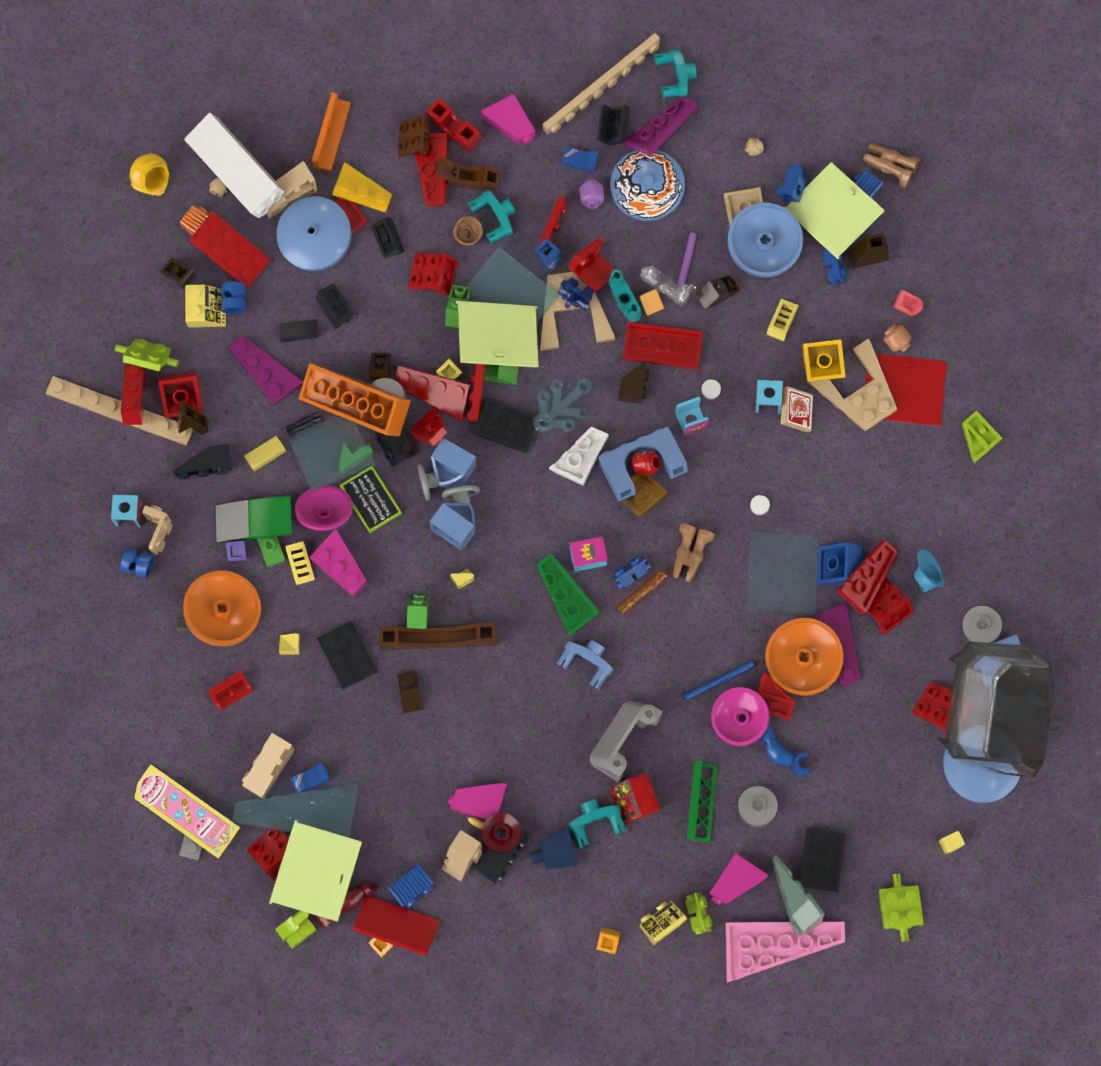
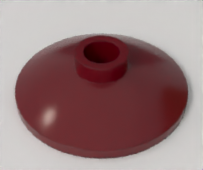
M507 813L491 815L486 819L482 827L484 843L488 848L496 852H506L513 849L521 837V828L518 821ZM501 830L505 831V836L503 837L498 836V832Z

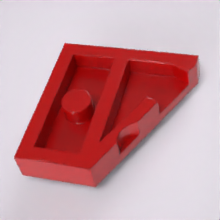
M763 672L757 693L765 700L769 714L790 720L795 700L767 673Z

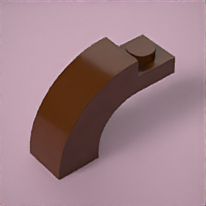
M442 157L438 159L436 177L446 180V184L455 187L494 190L498 189L501 171L487 165L480 167L465 166Z

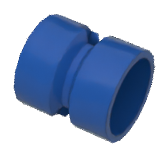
M240 282L223 283L221 285V296L224 298L221 300V312L226 314L244 313L246 311V301L243 299L246 296L245 284Z
M127 547L121 560L120 571L129 574L135 572L136 576L147 579L154 563V555L146 552L139 554L138 550Z

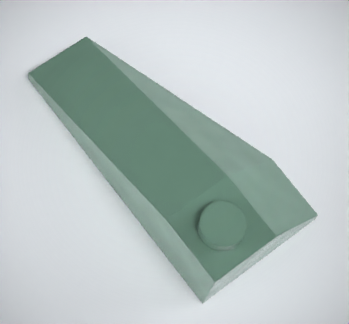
M776 855L773 857L772 864L791 922L790 926L796 934L799 933L802 937L821 925L824 912L809 893L804 894L802 884L798 880L793 881L791 879L792 874Z

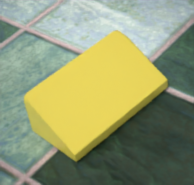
M275 436L244 457L255 472L285 453L286 449L277 436Z

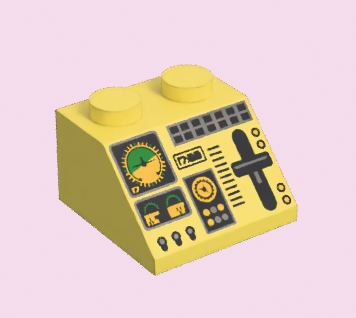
M185 285L187 326H226V313L221 312V300L224 298L221 296V289L208 285Z
M666 901L656 908L658 912L654 915L649 913L641 919L642 924L639 927L653 945L682 925L687 919L672 901L668 904Z

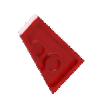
M432 406L408 433L418 440L435 446L442 442L447 430L439 410Z

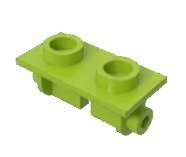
M702 893L686 896L687 900L685 902L688 914L696 913L695 917L690 918L693 932L696 935L703 934V932H711L712 920L706 912V898L702 896Z

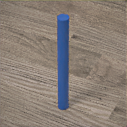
M751 660L683 694V696L688 701L755 668V665Z

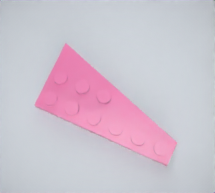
M791 922L725 923L727 983L844 943L845 922H821V925L802 937L799 933L796 934L792 930Z

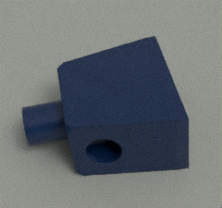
M568 828L539 841L541 850L530 853L532 863L544 862L546 870L578 866Z

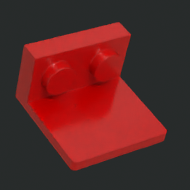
M600 237L578 252L568 267L594 293L609 283L611 273L615 270L600 255L602 252L601 247L604 244Z
M416 253L408 289L435 290L443 296H450L458 261L446 253Z
M884 578L867 611L876 620L879 630L884 635L914 612L909 598L887 578Z
M931 681L913 709L912 714L938 726L945 735L950 737L970 704L962 694Z
M277 824L247 848V851L274 882H276L289 841L288 836Z

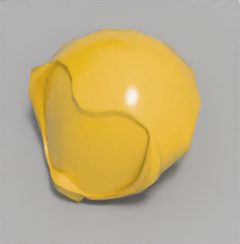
M155 153L139 156L135 159L130 169L131 186L135 190L149 195L160 196L164 194L169 179L166 161Z

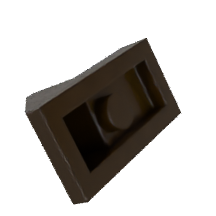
M171 258L160 271L165 277L175 281L183 290L185 285H188L195 276V270L192 267L174 258Z
M371 353L369 366L370 380L389 378L390 353Z
M181 401L176 418L178 433L190 427L202 435L207 433L206 416L184 401Z
M416 671L397 674L404 713L423 710Z

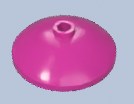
M334 486L311 488L305 491L295 504V514L298 521L307 528L320 531L331 530L341 526L350 518L353 510L350 496L344 490Z
M743 687L733 688L724 692L716 700L711 713L712 725L716 734L726 743L735 746L750 745L759 740L765 733L769 724V709L765 700L757 692ZM743 714L746 715L745 721L740 720V716Z

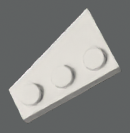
M591 426L555 464L549 467V470L584 486L609 434Z

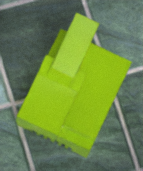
M297 912L275 929L282 940H286L292 949L317 931L308 919L309 914L307 912Z

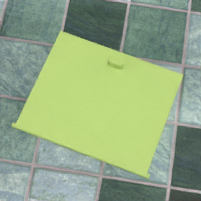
M832 162L803 190L799 202H790L786 207L784 206L785 209L794 215L799 224L837 259L884 212L883 208Z
M456 301L459 319L460 363L538 367L537 306Z
M295 820L269 903H277L338 922L362 842L297 823L298 821Z

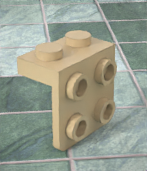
M145 505L142 513L146 519L158 524L149 545L150 551L153 555L157 556L158 552L163 551L165 547V541L163 540L166 534H170L173 524H171V519L167 513L162 512L160 507L155 505L148 507Z

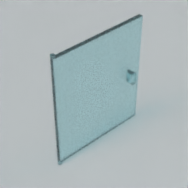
M501 247L497 248L466 286L471 287L470 302L537 306L536 323L559 296Z
M341 416L334 417L288 437L312 492L372 465H376L356 423Z
M751 530L747 612L767 611L816 614L819 536L762 533Z

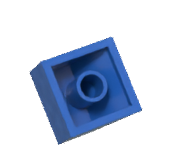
M846 542L818 547L817 584L842 585L862 563L863 546Z

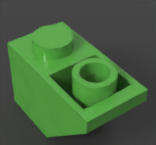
M452 285L446 307L445 326L459 328L458 304L456 301H469L471 287Z
M424 593L410 595L407 607V628H427L429 596H425Z

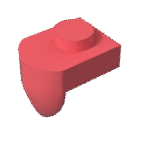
M900 290L893 308L909 316H914L922 311L923 302L920 298Z

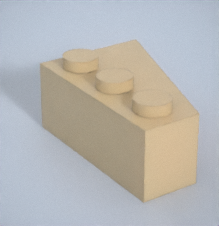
M304 161L276 180L285 192L280 200L269 208L266 214L268 218H271L287 209L294 202L317 192L315 179Z
M271 733L260 755L255 758L252 769L243 777L242 782L244 783L242 786L264 800L294 753L295 749L293 746Z
M460 830L449 847L446 855L448 859H445L442 870L457 880L462 881L473 862L477 864L483 855L481 843Z

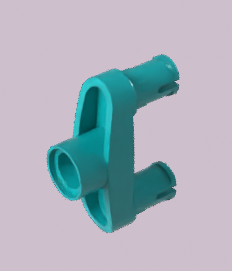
M672 49L670 52L655 53L654 60L656 61V66L672 63L675 67L676 76H678L677 84L661 86L662 98L687 96L688 80L696 79L697 77L695 63H685L679 49Z
M487 189L481 193V196L467 204L473 213L486 205H490L501 223L499 224L500 227L486 234L490 243L493 244L499 239L513 234L508 216L516 211L508 198L499 202Z
M617 269L612 271L609 278V286L616 304L628 321L637 322L641 318L640 306L624 280L621 271ZM622 297H627L630 301L628 303H622L620 299Z
M597 799L580 805L584 815L568 824L570 833L573 832L578 849L583 847L581 839H583L585 846L590 844L584 828L585 825L591 824L594 820L598 819L599 821L609 818L614 834L620 833L617 825L620 826L622 832L627 830L620 815L622 812L619 805L600 808Z

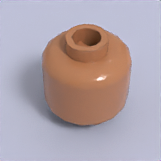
M893 324L884 332L883 340L893 352L899 350L904 352L910 347L909 342L912 336L903 325Z

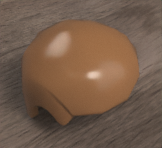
M472 216L461 218L454 226V239L464 246L474 245L483 234L482 224L477 218ZM468 231H470L471 237L469 239H467Z

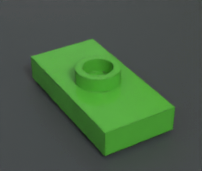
M277 536L268 539H257L267 568L285 562Z

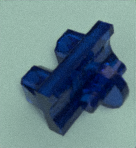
M573 277L567 281L563 280L558 294L566 301L564 307L568 309L573 305L576 308L580 307L587 311L594 290L589 287H585L583 291L577 288L579 285L578 280Z

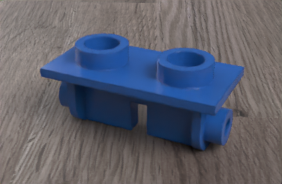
M824 249L825 266H833V268L826 269L829 283L832 286L838 285V281L846 284L847 271L841 262L844 259L843 253L837 259L831 252Z
M637 556L630 560V565L627 567L618 568L611 579L618 581L616 586L619 589H625L635 582L631 575L635 574L636 578L639 579L649 572L651 566L648 562L644 563L647 561V558Z

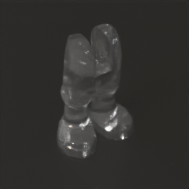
M652 265L643 268L640 272V278L653 286L658 292L669 296L680 306L687 303L696 288V285L692 282L682 286L676 285L669 276Z

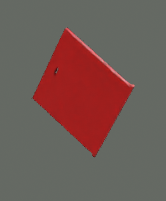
M875 353L897 407V411L884 420L943 426L941 418L947 361ZM867 370L865 385L874 380Z

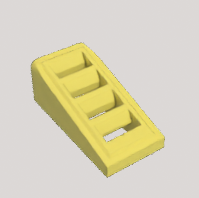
M781 299L768 327L767 335L784 341L799 305ZM783 306L785 308L792 310V312H787L785 310H782L781 308ZM779 313L788 316L789 319L779 316ZM776 320L785 323L786 326L776 323Z
M304 541L286 546L296 585L315 580ZM300 549H302V551H303V552L296 553V554H293V555H292V553H291V552H293V551L300 550ZM305 558L304 560L294 562V559ZM305 564L307 565V567L296 570L295 568ZM309 572V575L298 578V574Z

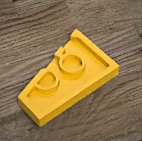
M345 162L333 190L334 196L385 213L392 197L390 192Z

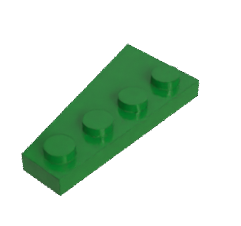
M552 553L536 565L569 637L600 613Z

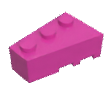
M335 529L310 558L316 566L355 598L367 585V581Z

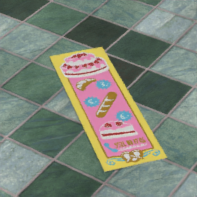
M153 765L149 766L137 784L134 799L218 859L240 828Z

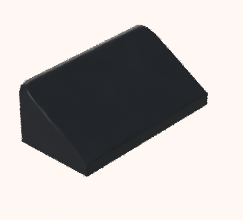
M385 217L371 225L384 259L405 252L392 218Z
M317 319L279 324L281 343L319 338Z

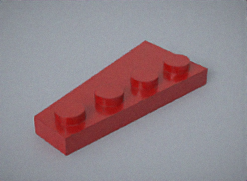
M886 540L880 541L837 589V592L861 614L867 613L898 551Z

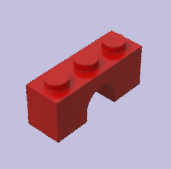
M438 98L427 109L426 115L428 120L443 133H447L448 137L468 153L481 141V132L468 121L465 123L460 121L454 115L452 108Z
M125 364L120 412L123 425L143 424V393L146 390V372L144 367Z

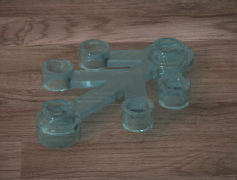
M586 378L580 379L575 385L576 389L561 401L563 383L559 379L553 380L550 384V388L553 391V409L547 414V401L550 396L548 392L541 391L537 395L540 405L539 415L534 419L535 429L539 432H547L551 428H562L566 432L572 431L575 428L573 420L559 421L553 419L557 415L574 416L580 420L585 419L588 416L586 408L575 409L566 407L578 396L586 395L592 388L591 382ZM554 383H558L559 388H555ZM580 385H584L586 390H581ZM540 395H545L546 400H542ZM579 411H584L585 416H581ZM541 420L545 422V426L540 425ZM566 423H570L572 428H567Z

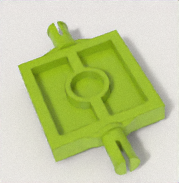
M134 339L129 346L119 344L115 346V352L124 353L123 362L160 371L165 365L177 368L179 360L169 358L171 348L163 344L147 342L144 339Z
M893 874L894 886L878 890L883 929L900 930L901 942L909 941V928L924 925L919 886H904L901 884V874Z

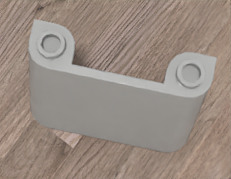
M637 701L625 702L590 755L591 765L619 783L624 776L623 772L627 766V761L625 757L618 753V750L635 725L641 729L647 725H654L656 727L663 711L650 704Z

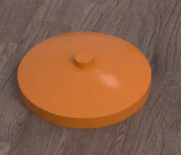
M213 571L200 576L188 588L183 602V616L189 630L201 641L214 646H231L248 638L255 630L261 614V602L254 586L241 575L230 571Z
M798 618L781 625L769 639L765 654L766 666L772 679L783 690L799 696L815 695L828 689L840 675L844 659L843 648L836 633L823 622L811 618Z

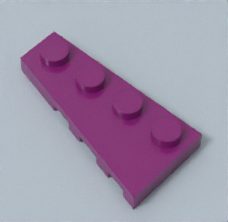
M846 603L811 617V619L821 621L829 626L841 642L844 658L842 670L838 676L841 687L845 688L859 682L861 679Z

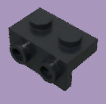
M606 105L601 106L597 134L598 141L607 145L626 142L630 107L626 105L614 108Z
M404 425L400 437L385 435L378 431L375 433L377 442L380 444L390 466H394L399 461L411 458L417 454Z

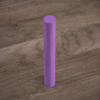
M690 233L677 284L679 287H685L697 237L695 233Z

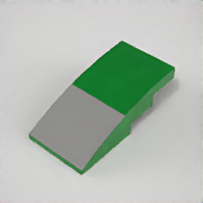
M290 496L252 499L216 505L217 543L246 540V542L255 541V539L292 535Z

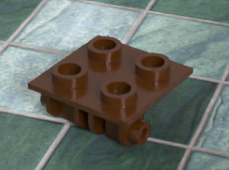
M425 114L400 122L398 157H403L419 151V154L425 155L429 151V142L427 141H429L430 121H428V117H425Z

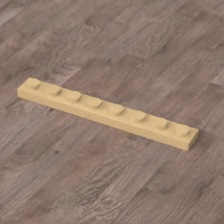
M654 33L543 123V131L547 135L551 132L556 133L561 128L563 122L571 121L579 109L582 111L587 108L590 100L593 98L598 99L606 87L611 88L614 86L617 78L621 75L623 77L631 71L633 65L641 64L649 52L651 54L656 52L660 43L658 35Z
M52 377L46 395L123 423L120 413V400L60 378ZM147 410L143 412L142 425H130L185 446L188 445L194 431L190 427L178 433L177 421Z

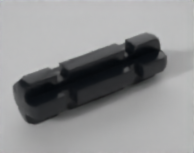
M315 412L311 414V417L307 416L296 421L294 425L286 426L288 435L293 436L298 431L301 432L312 427L314 423L322 422L320 413Z

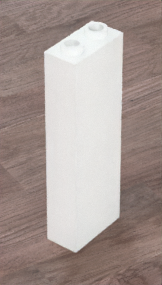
M210 112L184 139L252 215L258 218L265 215L269 208L279 201L285 192L219 118Z

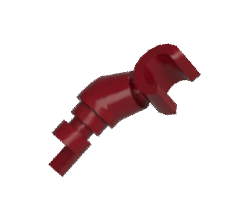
M362 882L357 885V888L347 889L340 915L357 906L359 901L378 890L379 886L375 883L368 886L367 883ZM314 915L323 929L334 922V920Z

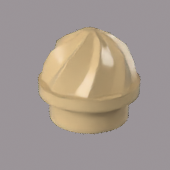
M750 137L744 151L748 152L750 156L760 155L763 152V143L758 138Z
M219 178L214 179L210 183V193L214 195L218 193L219 197H223L227 193V186Z

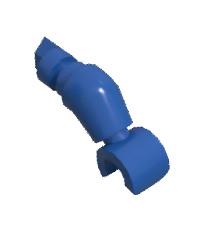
M769 723L761 737L763 743L767 744L765 747L769 759L775 764L786 767L791 765L792 771L797 776L804 777L809 775L812 770L810 768L803 769L798 763L799 760H805L808 753H800L796 757L793 756L794 753L785 749L778 740H775L776 735Z

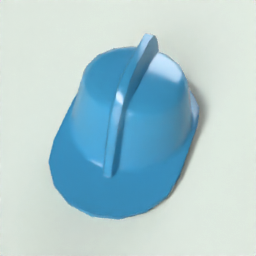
M920 550L917 554L919 566L914 573V578L921 591L927 592L935 587H943L945 582L936 559L929 551Z

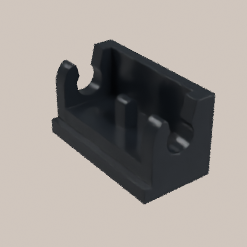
M335 283L318 291L316 300L335 329L339 328L344 321L347 323L351 320V316L354 313Z

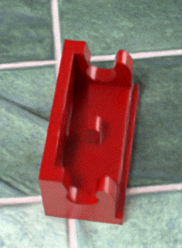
M241 671L208 690L219 711L224 710L253 692Z

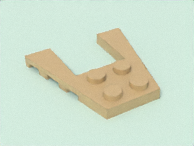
M573 272L548 275L540 351L559 348L554 312L591 307L596 343L615 340L613 331L596 294Z
M869 338L853 348V352L874 380L843 399L829 379L807 382L823 397L831 401L835 407L843 411L848 418L865 432L897 411Z

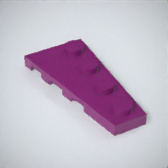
M685 97L679 98L664 109L662 115L654 116L650 119V123L644 128L639 127L635 130L636 134L630 138L626 137V142L623 144L651 156L698 107L696 102Z
M242 336L228 346L273 406L303 384L302 380L246 337Z

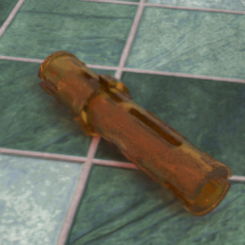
M660 569L648 580L645 579L637 590L616 607L625 616L651 592L654 593L656 588L667 580L668 577Z

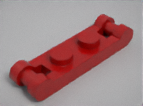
M476 364V372H472L471 383L474 384V390L470 391L469 396L472 409L467 414L468 420L472 422H477L481 414L486 364Z

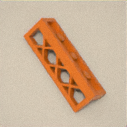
M331 93L312 158L313 168L332 172L351 102L338 99L336 93Z

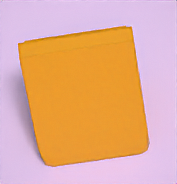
M656 289L639 297V302L647 316L664 309Z
M602 927L596 949L615 954L621 931Z
M372 938L369 942L370 946L381 958L395 946L376 938Z

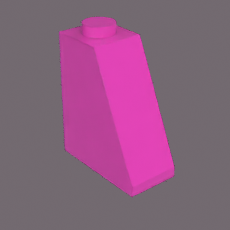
M514 94L481 110V117L484 121L518 145L522 143L526 145L534 140L535 130Z
M499 783L456 789L455 794L451 793L448 804L451 805L450 809L452 811L486 821L491 815L499 813L507 784Z
M735 853L709 893L712 896L710 900L719 906L721 904L727 905L765 881L768 874Z

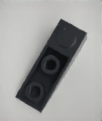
M228 444L209 446L173 470L175 477H179L181 480L189 479L191 475L207 477L209 473L215 472L218 475L228 474V471L232 470L230 447Z
M525 831L522 832L518 844L509 851L496 852L490 850L486 852L475 868V872L494 884L497 881L501 882L507 873L504 869L508 864L512 865L517 858V855H515L518 848L523 849L528 839L525 838L527 833Z

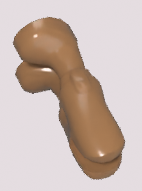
M870 144L868 151L879 156V158L865 154L863 161L883 173L895 175L899 178L900 186L906 189L912 174L919 165L920 157L903 156L896 150ZM893 163H898L904 166L905 168L896 166Z
M680 524L679 531L683 538L682 544L676 551L677 556L673 577L678 579L682 571V565L690 567L689 571H687L686 582H691L699 564L703 561V549L707 543L713 541L715 534L700 529L694 549L690 551L697 529L688 524Z

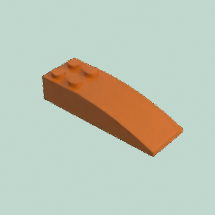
M309 363L298 398L382 434L400 437L411 402L409 399L312 363Z

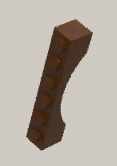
M475 623L455 627L426 629L399 626L379 627L380 650L497 646L496 623Z

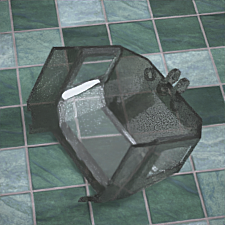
M969 641L959 653L954 654L948 659L956 664L946 739L937 738L948 750L950 756L962 764L999 775L1035 778L1044 763L1048 732L1063 733V728L1049 726L1050 720L1063 722L1065 718L1062 715L1051 714L1055 686L1051 662L1026 645Z

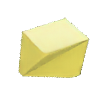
M450 359L436 371L438 375L454 380L462 374L460 369Z
M465 569L460 573L450 574L458 589L474 581V575L469 569Z
M299 633L280 635V655H299Z
M959 831L939 840L945 854L959 849L965 844Z

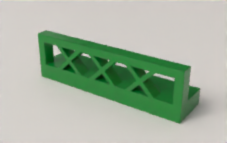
M696 760L694 762L686 840L710 843L718 765L705 764L703 761ZM702 768L713 769V775L708 781H705L701 776ZM712 780V785L710 787L708 783ZM706 785L711 791V795L704 801L699 794L700 789ZM705 805L709 810V815L702 820L697 814L698 809ZM701 824L707 830L706 838L695 837L696 828Z

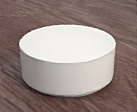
M715 380L705 381L702 385L703 396L707 399H715L719 396L721 391L720 384Z
M758 495L751 500L750 508L754 514L763 515L769 510L770 503L765 496Z

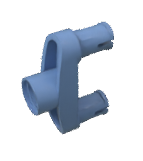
M593 640L589 641L586 648L568 641L564 647L563 654L556 664L561 666L564 660H566L562 668L567 670L575 655H580L596 665L598 669L589 684L594 687L597 680H599L595 688L600 690L606 678L614 670L601 658L605 648Z

